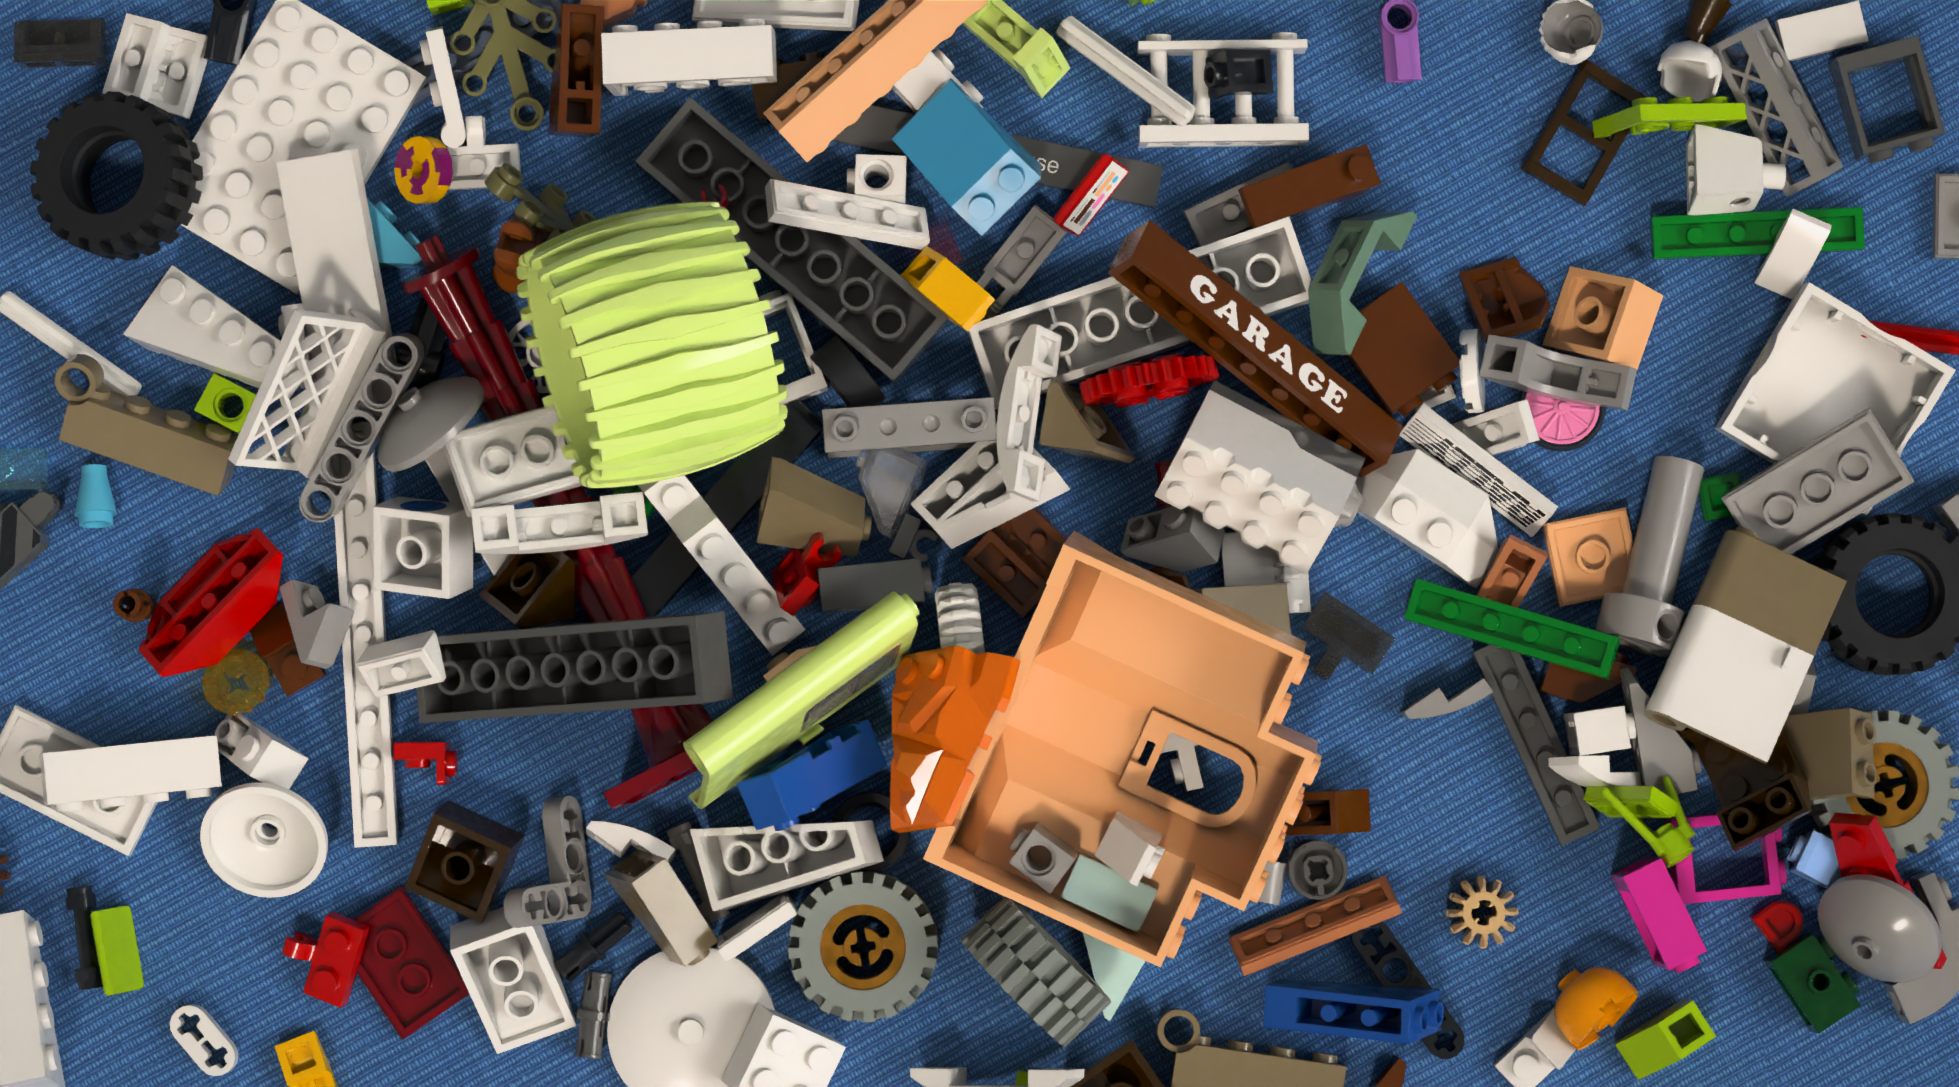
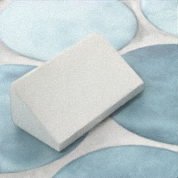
M434 630L371 645L365 649L356 662L357 668L376 698L443 682L446 679L439 640Z

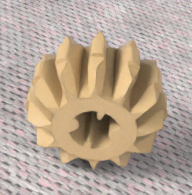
M1477 876L1475 891L1468 881L1463 880L1460 882V887L1466 895L1461 897L1453 892L1449 894L1448 898L1453 902L1459 903L1458 909H1446L1445 916L1459 917L1460 919L1449 927L1452 933L1455 934L1467 928L1462 936V943L1469 945L1477 933L1478 946L1484 949L1488 945V934L1491 935L1493 941L1501 944L1504 940L1498 929L1502 927L1507 931H1514L1515 926L1510 922L1504 921L1505 915H1518V908L1504 907V904L1510 901L1514 894L1512 891H1506L1497 896L1502 884L1500 880L1494 879L1486 891L1485 877ZM1485 900L1484 906L1490 907L1492 913L1484 917V923L1477 924L1479 918L1472 917L1471 912L1472 909L1479 908V901Z

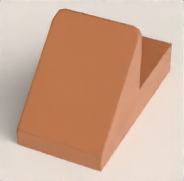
M1510 534L1499 545L1495 560L1475 596L1519 608L1549 553Z

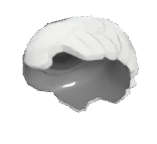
M1558 0L1547 7V11L1542 14L1543 20L1540 22L1541 26L1539 28L1541 34L1540 42L1544 46L1545 51L1561 63L1576 65L1583 62L1593 54L1602 41L1604 26L1601 17L1587 0Z

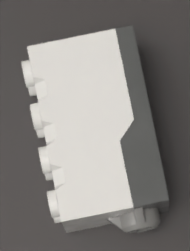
M1214 380L1154 496L1180 510L1188 506L1202 513L1203 522L1218 530L1227 526L1239 532L1243 543L1255 549L1266 546L1278 553L1280 562L1307 575L1332 529L1338 526H1350L1363 502L1362 494L1359 492L1355 481L1365 458Z

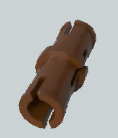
M132 588L125 592H119L113 600L114 611L123 619L129 622H140L152 617L156 608V602L147 592Z

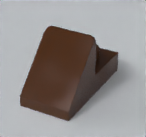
M284 602L269 610L250 630L261 659L267 660L287 697L327 676L323 668L300 662Z

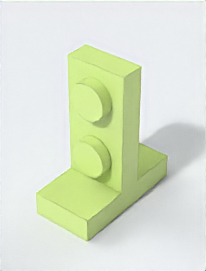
M988 0L982 9L974 12L963 22L968 30L1020 73L1030 89L1041 98L1070 69L1054 38L1043 28L1036 30L1002 0Z

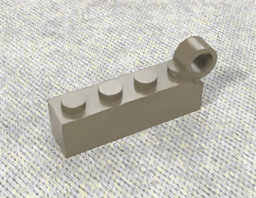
M85 354L74 355L57 370L55 374L56 389L62 397L70 401L67 404L59 436L60 441L217 496L231 482L235 465L228 458L238 435L231 433L229 428L220 424L207 425L193 420L188 413L180 410H165L153 406L144 397L135 395L127 397L111 391V388L103 383L104 373L101 365L91 356ZM76 368L83 371L89 379V388L76 386L70 379L69 370Z
M1173 1008L1166 1011L1157 1022L1156 1032L1160 1042L1165 1048L1174 1052L1169 1087H1344L1347 1066L1343 1063H1337L1338 1055L1312 1052V1059L1295 1057L1296 1049L1273 1045L1270 1046L1269 1053L1253 1051L1254 1043L1228 1039L1227 1047L1212 1045L1210 1036L1200 1035V1026L1194 1015L1182 1008ZM1175 1016H1183L1192 1024L1191 1037L1182 1044H1173L1164 1035L1166 1022Z

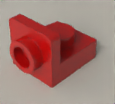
M450 741L394 742V760H405V768H430L431 760H436L437 785L450 784V776L457 775V751L450 750Z

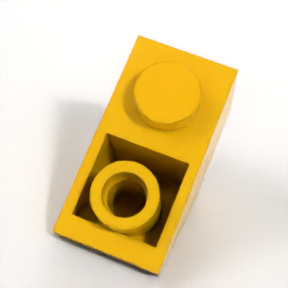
M928 246L921 251L900 275L948 316V320L967 332L973 325L984 318L987 309L995 301L987 291L946 257Z

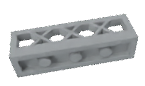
M1767 18L1709 47L1717 54L1722 65V74L1737 103H1745L1747 122L1754 136L1762 141L1763 153L1768 163L1784 164L1786 167L1789 155L1803 160L1810 176L1794 183L1786 169L1785 185L1782 189L1786 197L1843 168ZM1741 41L1749 56L1746 69L1733 65L1725 49ZM1751 80L1763 84L1766 88L1768 97L1765 107L1751 101L1747 93ZM1770 118L1784 123L1788 131L1784 144L1771 140L1767 132Z

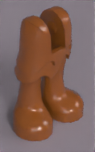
M517 216L508 220L500 228V237L493 255L496 263L492 268V278L495 284L501 290L517 294V286L525 281L518 279L516 275L519 257L528 250L547 241L548 237L545 230L529 226Z

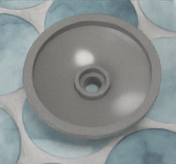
M456 376L436 380L419 389L415 387L405 392L397 402L398 407L386 423L378 447V461L390 472L405 470L424 461L444 447L468 424L479 409L485 394L483 385L474 377Z
M1849 875L1833 882L1820 899L1818 922L1825 940L1834 953L1857 972L1880 981L1901 983L1914 981L1925 976L1936 964L1942 949V937L1939 926L1926 905L1903 886L1874 875Z

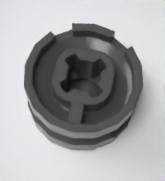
M1310 840L1301 843L1292 851L1287 861L1286 874L1290 885L1297 893L1309 899L1323 900L1334 896L1342 889L1347 879L1348 865L1344 855L1336 846L1326 841Z

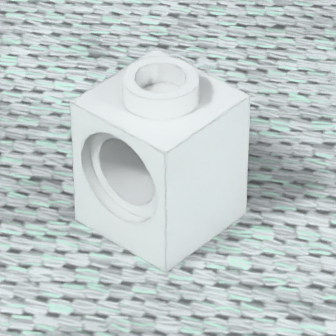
M856 154L855 169L847 168V193L906 204L907 156ZM872 176H882L888 181L881 188H872L866 184V181Z

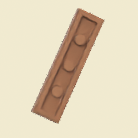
M1382 876L1231 936L1228 940L1241 971L1246 976L1402 914L1386 876Z

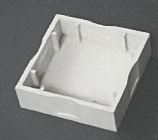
M1809 282L1801 285L1714 429L1768 462L1775 464L1865 409L1870 408L1901 457L1906 443L1916 429L1925 422L1956 370L1907 340L1880 330L1860 312ZM1872 507L1862 512L1858 516H1867Z

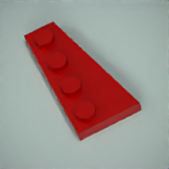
M1835 813L1829 821L1841 877L1856 874L1874 875L1891 880L1914 894L1908 880L1904 881L1895 867L1898 860L1876 816ZM1942 949L1933 969H1941L1947 960Z

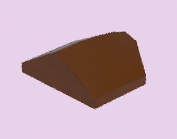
M1512 257L1459 273L1472 323L1476 329H1479V333L1486 343L1489 334L1510 337L1541 328L1550 308L1549 300L1542 284L1526 272L1517 259Z

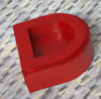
M1778 900L1770 902L1750 917L1777 952L1795 940L1803 928V917L1800 910L1794 904L1787 901Z

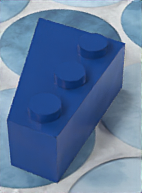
M866 719L822 732L804 746L800 741H797L736 784L756 830L774 826L775 831H781L799 822L798 816L818 809L824 801L888 765L870 722Z

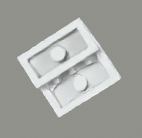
M126 13L102 93L106 94L108 91L121 92L127 96L134 95L167 111L171 115L190 119L208 61L204 59L208 36Z

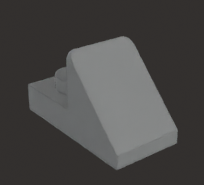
M292 579L279 586L300 662L324 669L333 666L352 620L353 609L332 603L325 605V599L318 586Z

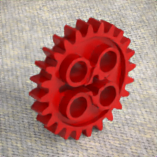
M1173 354L1149 358L1150 363H1141V360L1111 367L1107 370V374L1096 375L1094 378H1088L1086 381L1081 382L1080 390L1083 405L1099 406L1104 404V406L1115 404L1116 407H1127L1149 403V398L1157 397V400L1161 401L1191 392L1190 388L1200 387L1202 384H1208L1213 380H1217L1219 375L1216 360L1213 356L1206 355L1197 357L1193 355L1184 358L1183 354Z

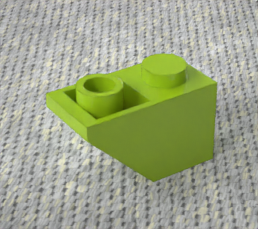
M1683 998L1614 1043L1636 1079L1640 1080L1680 1061L1717 1036L1694 1001Z

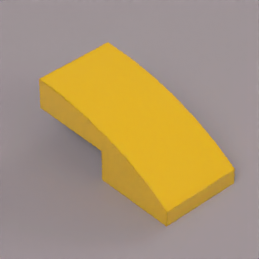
M315 1031L274 1046L287 1086L338 1087Z

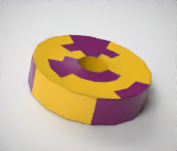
M417 136L409 138L402 144L397 153L394 166L395 181L399 192L406 200L415 204L436 203L446 195L451 185L453 168L448 148L441 140L432 136Z

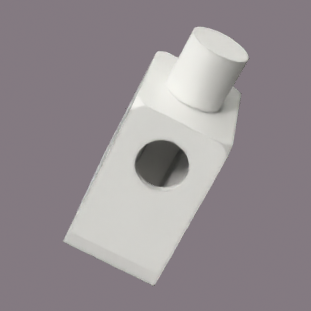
M1695 124L1686 143L1687 215L1748 212L1755 209L1764 188L1778 190L1784 188L1786 167L1784 164L1763 163L1762 141L1759 138Z

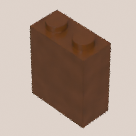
M1400 282L1359 311L1367 321L1351 354L1345 356L1388 415L1393 417L1400 412L1403 417H1406L1424 403L1421 396L1432 388H1435L1439 393L1458 379L1455 374L1460 369L1458 357L1403 282Z

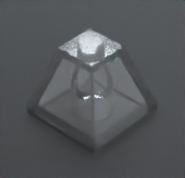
M901 448L861 450L856 462V467L861 469L858 478L879 533L887 540L893 542L906 513L908 514L911 508V503L916 497L929 465L922 457Z

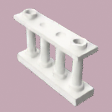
M1292 32L1272 34V39L1171 41V35L1169 34L1146 35V41H1138L1137 56H1150L1151 74L1167 86V56L1192 55L1193 105L1196 108V112L1189 125L1181 127L1172 125V120L1151 106V118L1147 119V125H1140L1138 129V148L1306 146L1309 141V123H1299V117L1294 116L1293 54H1305L1308 48L1307 39H1297V33ZM1224 50H1270V55L1277 54L1278 117L1273 118V124H1257V118L1252 117V95H1235V117L1231 118V124L1214 123V118H1210V98L1208 96V87L1204 81L1205 60L1209 55H1214Z

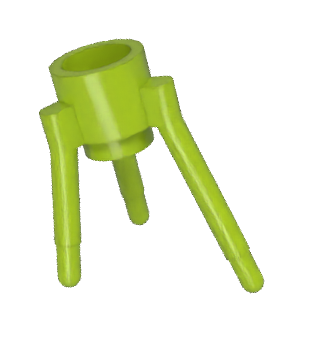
M1669 776L1663 777L1662 781L1667 796L1678 802L1675 817L1679 827L1674 828L1672 823H1667L1655 832L1641 818H1637L1608 788H1602L1601 794L1650 844L1658 857L1662 858L1667 868L1681 862L1694 851L1695 848L1689 839L1695 836L1696 833L1687 822Z

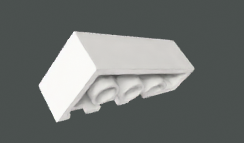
M763 19L740 20L737 27H722V22L701 21L697 23V28L680 29V24L659 23L654 25V31H638V26L617 25L612 27V33H601L603 84L613 96L628 95V87L634 86L635 90L645 91V93L664 92V89L668 88V83H676L677 88L694 90L709 87L710 80H718V85L724 87L777 82L775 30L772 25H765V20Z

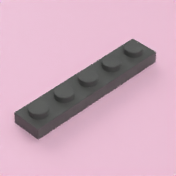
M1491 645L1472 652L1482 677L1493 691L1491 697L1559 845L1563 846L1600 829L1590 805L1583 799L1585 794L1581 785L1565 779L1549 767L1548 758L1568 756L1521 654Z

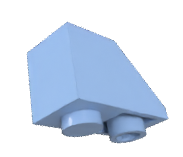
M1815 830L1807 832L1805 837L1802 835L1796 836L1786 857L1787 860L1792 862L1789 869L1790 872L1826 889L1833 882L1842 878L1832 839Z

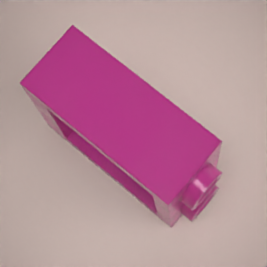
M1717 814L1686 817L1687 822L1692 828L1721 825ZM1676 818L1664 819L1665 824L1672 823L1674 828L1679 827ZM1782 828L1760 838L1765 884L1696 891L1692 853L1681 862L1670 867V877L1683 903L1691 904L1782 894L1781 885L1786 884L1787 874L1784 860L1778 859L1776 842L1782 841Z
M1647 856L1610 874L1655 966L1670 971L1675 970L1676 973H1680L1700 963L1697 956L1707 952L1662 858Z

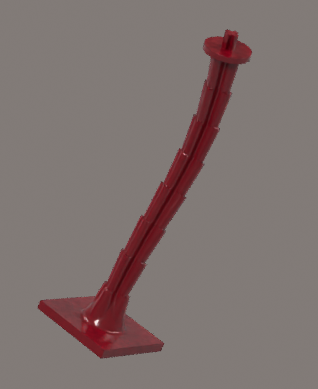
M438 234L416 244L415 248L426 267L405 279L401 285L408 294L418 290L421 292L451 340L452 344L449 347L468 377L476 378L485 389L484 403L480 407L489 422L544 407L533 379L528 380L502 319L496 320L472 265V262L482 255L478 246L471 245L448 255ZM583 486L531 500L535 507L595 502L592 497H587ZM612 544L561 551L575 562V595L591 622L647 617L623 557L616 556ZM702 704L631 709L648 759L649 770L604 792L611 808H626L698 771L686 753L683 743L713 722V719Z

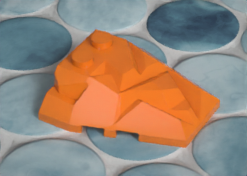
M960 646L944 647L902 656L901 662L896 668V681L892 692V741L894 756L891 760L890 822L892 830L903 833L952 826L975 777L974 773L968 769L970 762L978 747L986 751L988 750L993 738L984 734L995 710L1005 713L1011 700L1020 660L1012 656L991 652L976 654Z

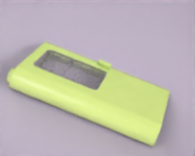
M892 591L683 743L685 751L703 775L701 787L689 795L691 801L698 808L703 809L796 740H799L804 746L824 731V728L819 725L822 721L894 670L901 662L902 656L908 654L918 627L916 617L920 613L914 601L905 593L900 596Z

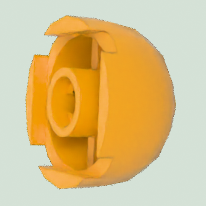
M1592 967L1581 974L1574 969L1558 984V988L1562 993L1555 1002L1554 1016L1562 1033L1579 1051L1598 1040L1600 1036L1597 1033L1610 1024V1027L1615 1025L1638 997L1636 994L1639 992L1625 977L1607 967Z

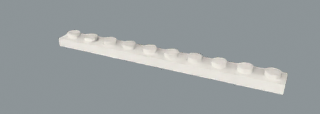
M370 422L352 424L353 431L358 437L364 439L370 436L372 431ZM375 449L344 507L334 516L340 606L351 608L354 611L342 642L354 848L399 845L390 694L376 698L356 666V662L367 647L387 642L383 590L373 589V506L378 505ZM340 453L333 457L332 463L335 471L341 475H348L351 471L349 458Z

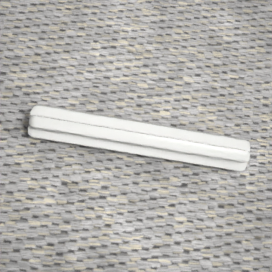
M1068 16L1061 21L1056 31L1059 38L1178 126L1183 127L1192 120L1196 112L1194 105L1073 16Z
M6 291L0 297V312L67 360L77 354H85L97 360L103 369V383L108 385L111 391L127 397L139 394L142 388L141 383L11 291Z

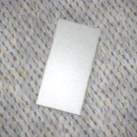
M1859 0L1775 21L1780 45L1789 62L1865 44L1869 41Z

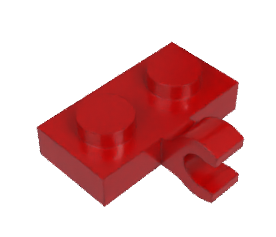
M819 532L810 538L805 550L791 548L771 571L779 606L791 616H794L801 607L810 605L815 599L820 585L816 570L832 567L841 558L840 547L836 544L826 554L818 552V549L824 543L823 535Z
M330 912L325 915L318 940L301 932H295L294 938L286 937L282 954L293 959L312 962L303 993L339 1008L345 1006L349 1000L370 926L335 912Z

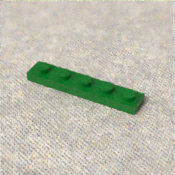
M1863 207L1797 210L1832 225L1819 253L1862 251L1865 249ZM1792 210L1651 217L1652 260L1768 255L1779 230Z
M1417 578L1404 616L1405 620L1607 680H1609L1621 641L1619 637Z

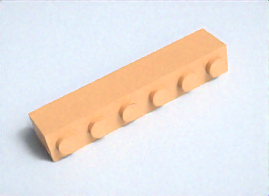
M888 0L763 114L806 162L810 161L816 154L823 152L829 143L847 126L854 124L861 114L878 98L885 96L892 86L909 70L917 67L924 57L939 43L951 37L956 28L969 16L982 9L988 0Z

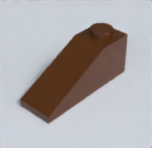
M561 4L550 90L549 135L591 138L600 134L602 86L601 33L604 32V6Z
M1366 144L1240 188L1238 191L1251 227L1254 229L1286 217L1291 218L1358 197L1380 185L1381 182Z

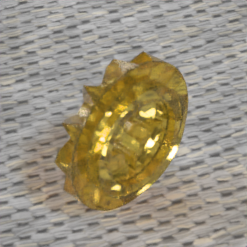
M244 649L230 650L217 665L206 668L202 680L203 693L207 701L218 712L221 711L234 717L236 714L244 712L252 713L254 707L260 702H265V695L268 687L271 686L269 669L264 661L251 651ZM244 674L243 680L249 690L246 691L244 689L242 691L237 688L231 693L232 687L224 675L238 679Z

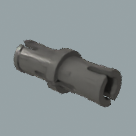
M585 971L581 1010L577 1009L576 1018H579V1030L574 1056L602 1059L605 1022L609 1021L610 1013H607L612 974Z

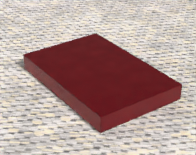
M403 886L353 919L370 926L357 974L402 1040L469 995V991L456 963Z

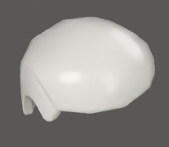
M1691 40L1671 44L1662 53L1657 68L1658 71H1661L1660 86L1676 98L1692 97L1693 102H1702L1703 99L1715 97L1722 77V65L1717 54L1706 45Z

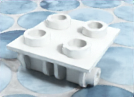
M1239 532L1224 534L1222 542L1224 587L1287 583L1289 614L1311 612L1308 573L1305 575L1280 562L1278 553L1266 546L1255 549L1243 543Z

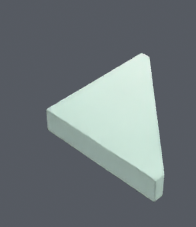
M1083 932L1094 980L1111 1000V1003L1103 1010L1104 1018L1110 1021L1145 960Z

